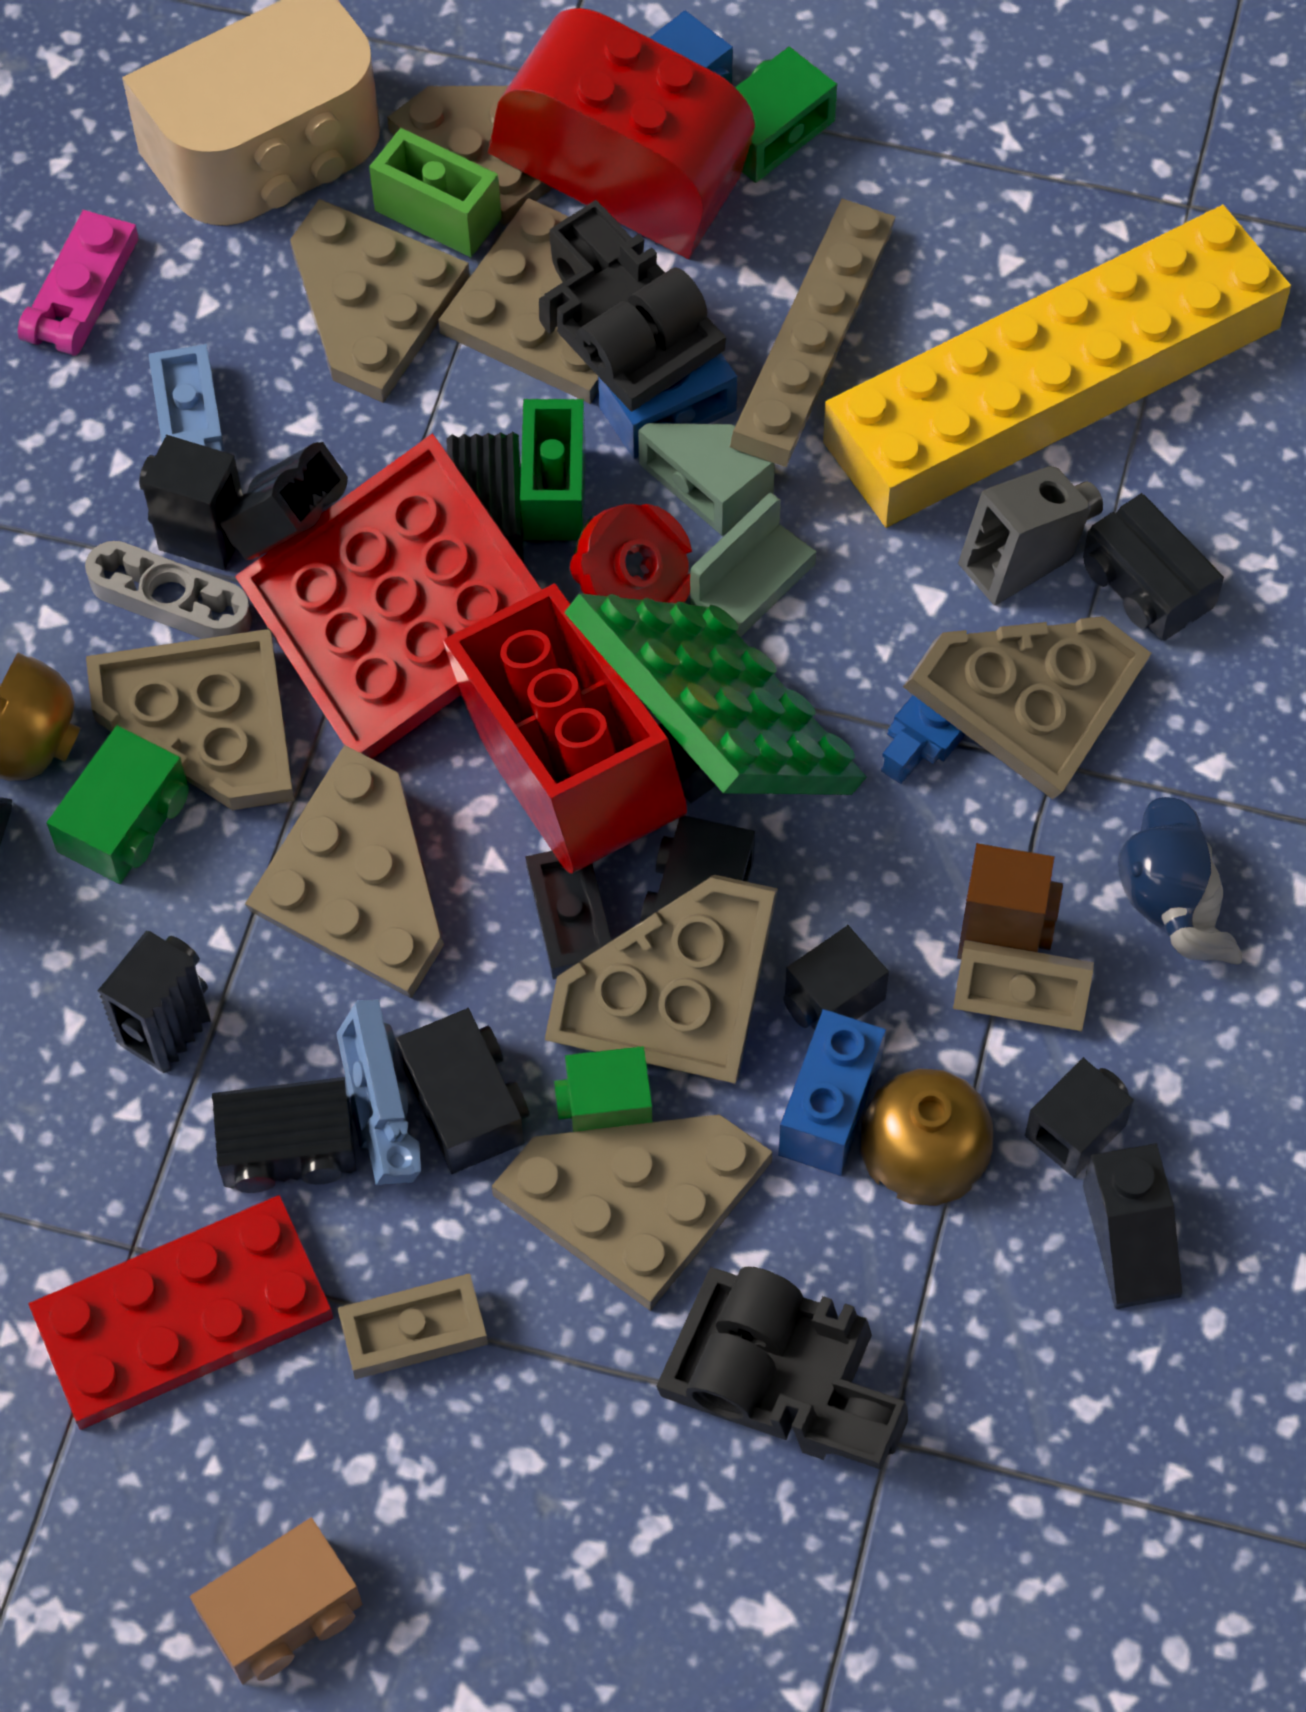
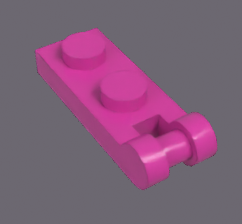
M82 210L32 307L25 308L18 324L19 339L36 345L46 341L55 344L57 351L74 356L79 354L139 239L136 224ZM56 316L64 318L61 322L54 320Z

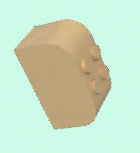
M280 0L122 77L140 155L178 207L191 218L207 224L234 225L249 221L273 208H280L288 204L293 198L323 183H330L336 180L341 174L364 162L374 151L380 136V122L370 45L363 31L339 0Z

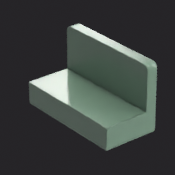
M768 493L701 557L690 571V605L706 607L715 605L720 607L737 622L739 629L736 633L740 637L816 564V551L780 525L781 500L772 493Z

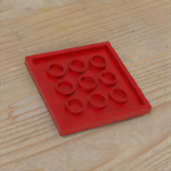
M433 433L321 513L320 519L312 528L270 550L235 576L343 744L371 759L462 695L442 639L542 590Z

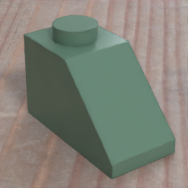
M647 423L639 429V464L721 536L732 529L768 493H774L775 463L730 448L735 428L733 424Z

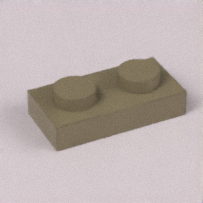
M965 940L953 1009L1082 1031L1094 962Z
M470 1273L338 1307L355 1380L488 1345Z

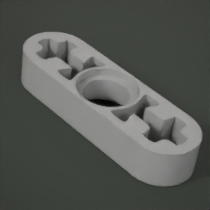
M121 541L104 542L96 546L87 556L85 570L90 587L95 596L102 601L201 639L245 633L251 628L252 615L247 595L239 586ZM119 565L125 566L127 575L116 572L110 579L105 578L104 570L114 572L118 569ZM134 581L139 583L138 591H136ZM176 582L185 587L183 596L175 602L160 603L152 598L154 590L163 583ZM200 594L202 596L203 604L198 603V596ZM227 606L233 607L234 616L223 614L219 621L213 620L211 610L222 613Z

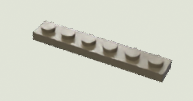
M843 198L841 199L733 430L730 448L787 467L891 236L896 216Z

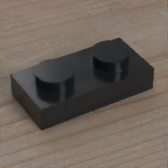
M553 851L525 856L549 966L554 980L561 973L611 942V937L593 864L570 874L558 861Z

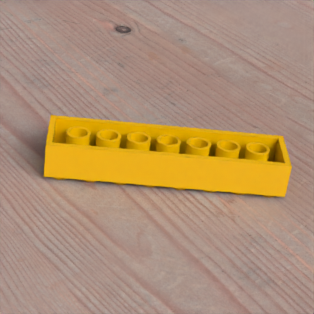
M1223 204L825 401L823 443L885 528L1279 329L1291 285Z

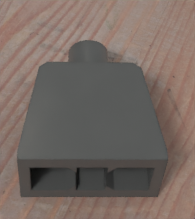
M1048 466L987 488L981 493L958 564L995 606L1067 563L1074 556L1087 520L1101 514L1103 511L1102 496L1095 485L1088 481L1074 486L1059 468Z

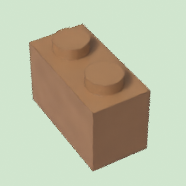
M312 1517L189 1596L199 1617L242 1685L255 1676L259 1681H263L278 1674L293 1661L295 1657L293 1654L294 1650L315 1636L319 1640H326L335 1636L354 1620L355 1614L353 1611L363 1605L356 1584Z

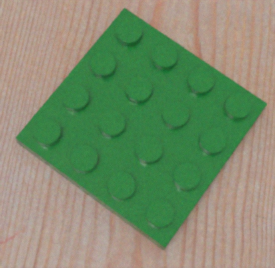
M579 593L564 612L723 793L852 795L867 778L852 761L855 758V754L851 747L841 738L832 733H827L813 718L816 711L811 703L799 693L787 689L774 675L777 668L772 660L760 650L749 647L736 633L739 629L737 622L720 607L710 605L709 607L688 605L680 601L677 603L658 602L649 598H644L643 600L629 599L613 594L600 596Z

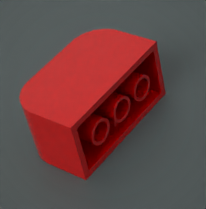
M571 8L560 12L553 19L498 101L488 153L585 205L597 200L620 224L689 260L740 179L754 134L755 120L752 110L742 94L720 75L609 16L590 9Z
M554 583L442 640L468 713L488 754L558 861L567 872L572 874L687 814V805L667 736L634 691L564 613L570 606V603Z

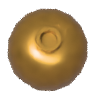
M19 652L16 654L0 685V779L7 781L28 780L42 774L51 763L53 757L65 762L81 730L80 727L70 723L75 701L68 683L59 672L44 662L33 657H27Z
M915 1069L894 1076L877 1090L863 1117L860 1153L871 1178L878 1185L881 1181L888 1189L896 1192L898 1199L915 1205H941L963 1197L972 1189V1184L981 1177L983 1171L985 1172L992 1154V1119L983 1097L966 1080L944 1070Z

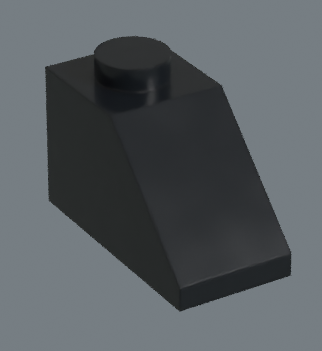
M1157 1143L1091 1155L1083 1182V1189L1115 1309L1180 1298L1182 1295V1282L1175 1210Z

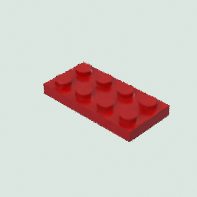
M280 1195L28 1303L80 1430L334 1319L328 1301Z

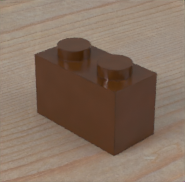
M976 843L957 959L962 958L965 940L1038 952V948L1051 950L1063 890V883L1051 881L1055 856Z

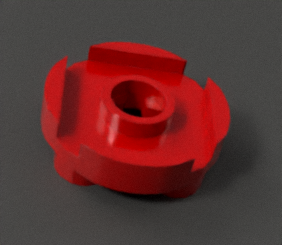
M623 504L602 511L587 524L580 536L577 552L571 559L570 570L574 580L580 584L583 594L600 596L613 594L621 598L638 600L649 598L658 602L677 603L680 601L685 603L690 594V573L688 574L689 562L687 554L692 552L690 540L681 524L666 510L651 504ZM641 553L643 560L640 563V568L645 573L643 578L629 574L625 563L626 554Z

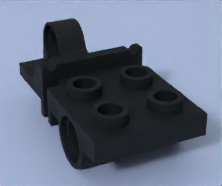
M597 200L550 229L552 262L562 283L539 298V321L549 334L553 333L557 327V332L631 412L725 351L726 336L707 317L705 299L693 279L685 271L677 267L665 273L657 264V252L652 247L644 252V239L641 235L637 234L631 237Z
M713 1267L709 1268L656 1385L660 1396L784 1440H787L793 1428L802 1453L822 1460L825 1459L826 1454H835L882 1470L887 1455L895 1453L908 1423V1409L904 1400L852 1383L872 1337L867 1318L857 1315L855 1307L844 1304L838 1318L832 1299L822 1296L819 1303L804 1298L802 1292L787 1279L757 1267H742L738 1275Z

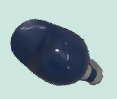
M1162 797L1153 800L1148 804L1144 812L1141 831L1132 835L1125 842L1119 853V877L1131 905L1147 920L1158 927L1166 929L1172 946L1182 956L1190 960H1219L1231 964H1240L1242 962V952L1235 938L1230 933L1220 932L1215 928L1223 898V887L1219 873L1212 860V847L1206 842L1196 811L1188 803L1180 799Z

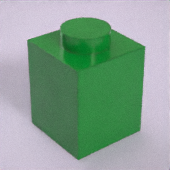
M644 1046L565 1055L567 1079L554 1080L558 1120L571 1119L573 1132L652 1123V1103Z

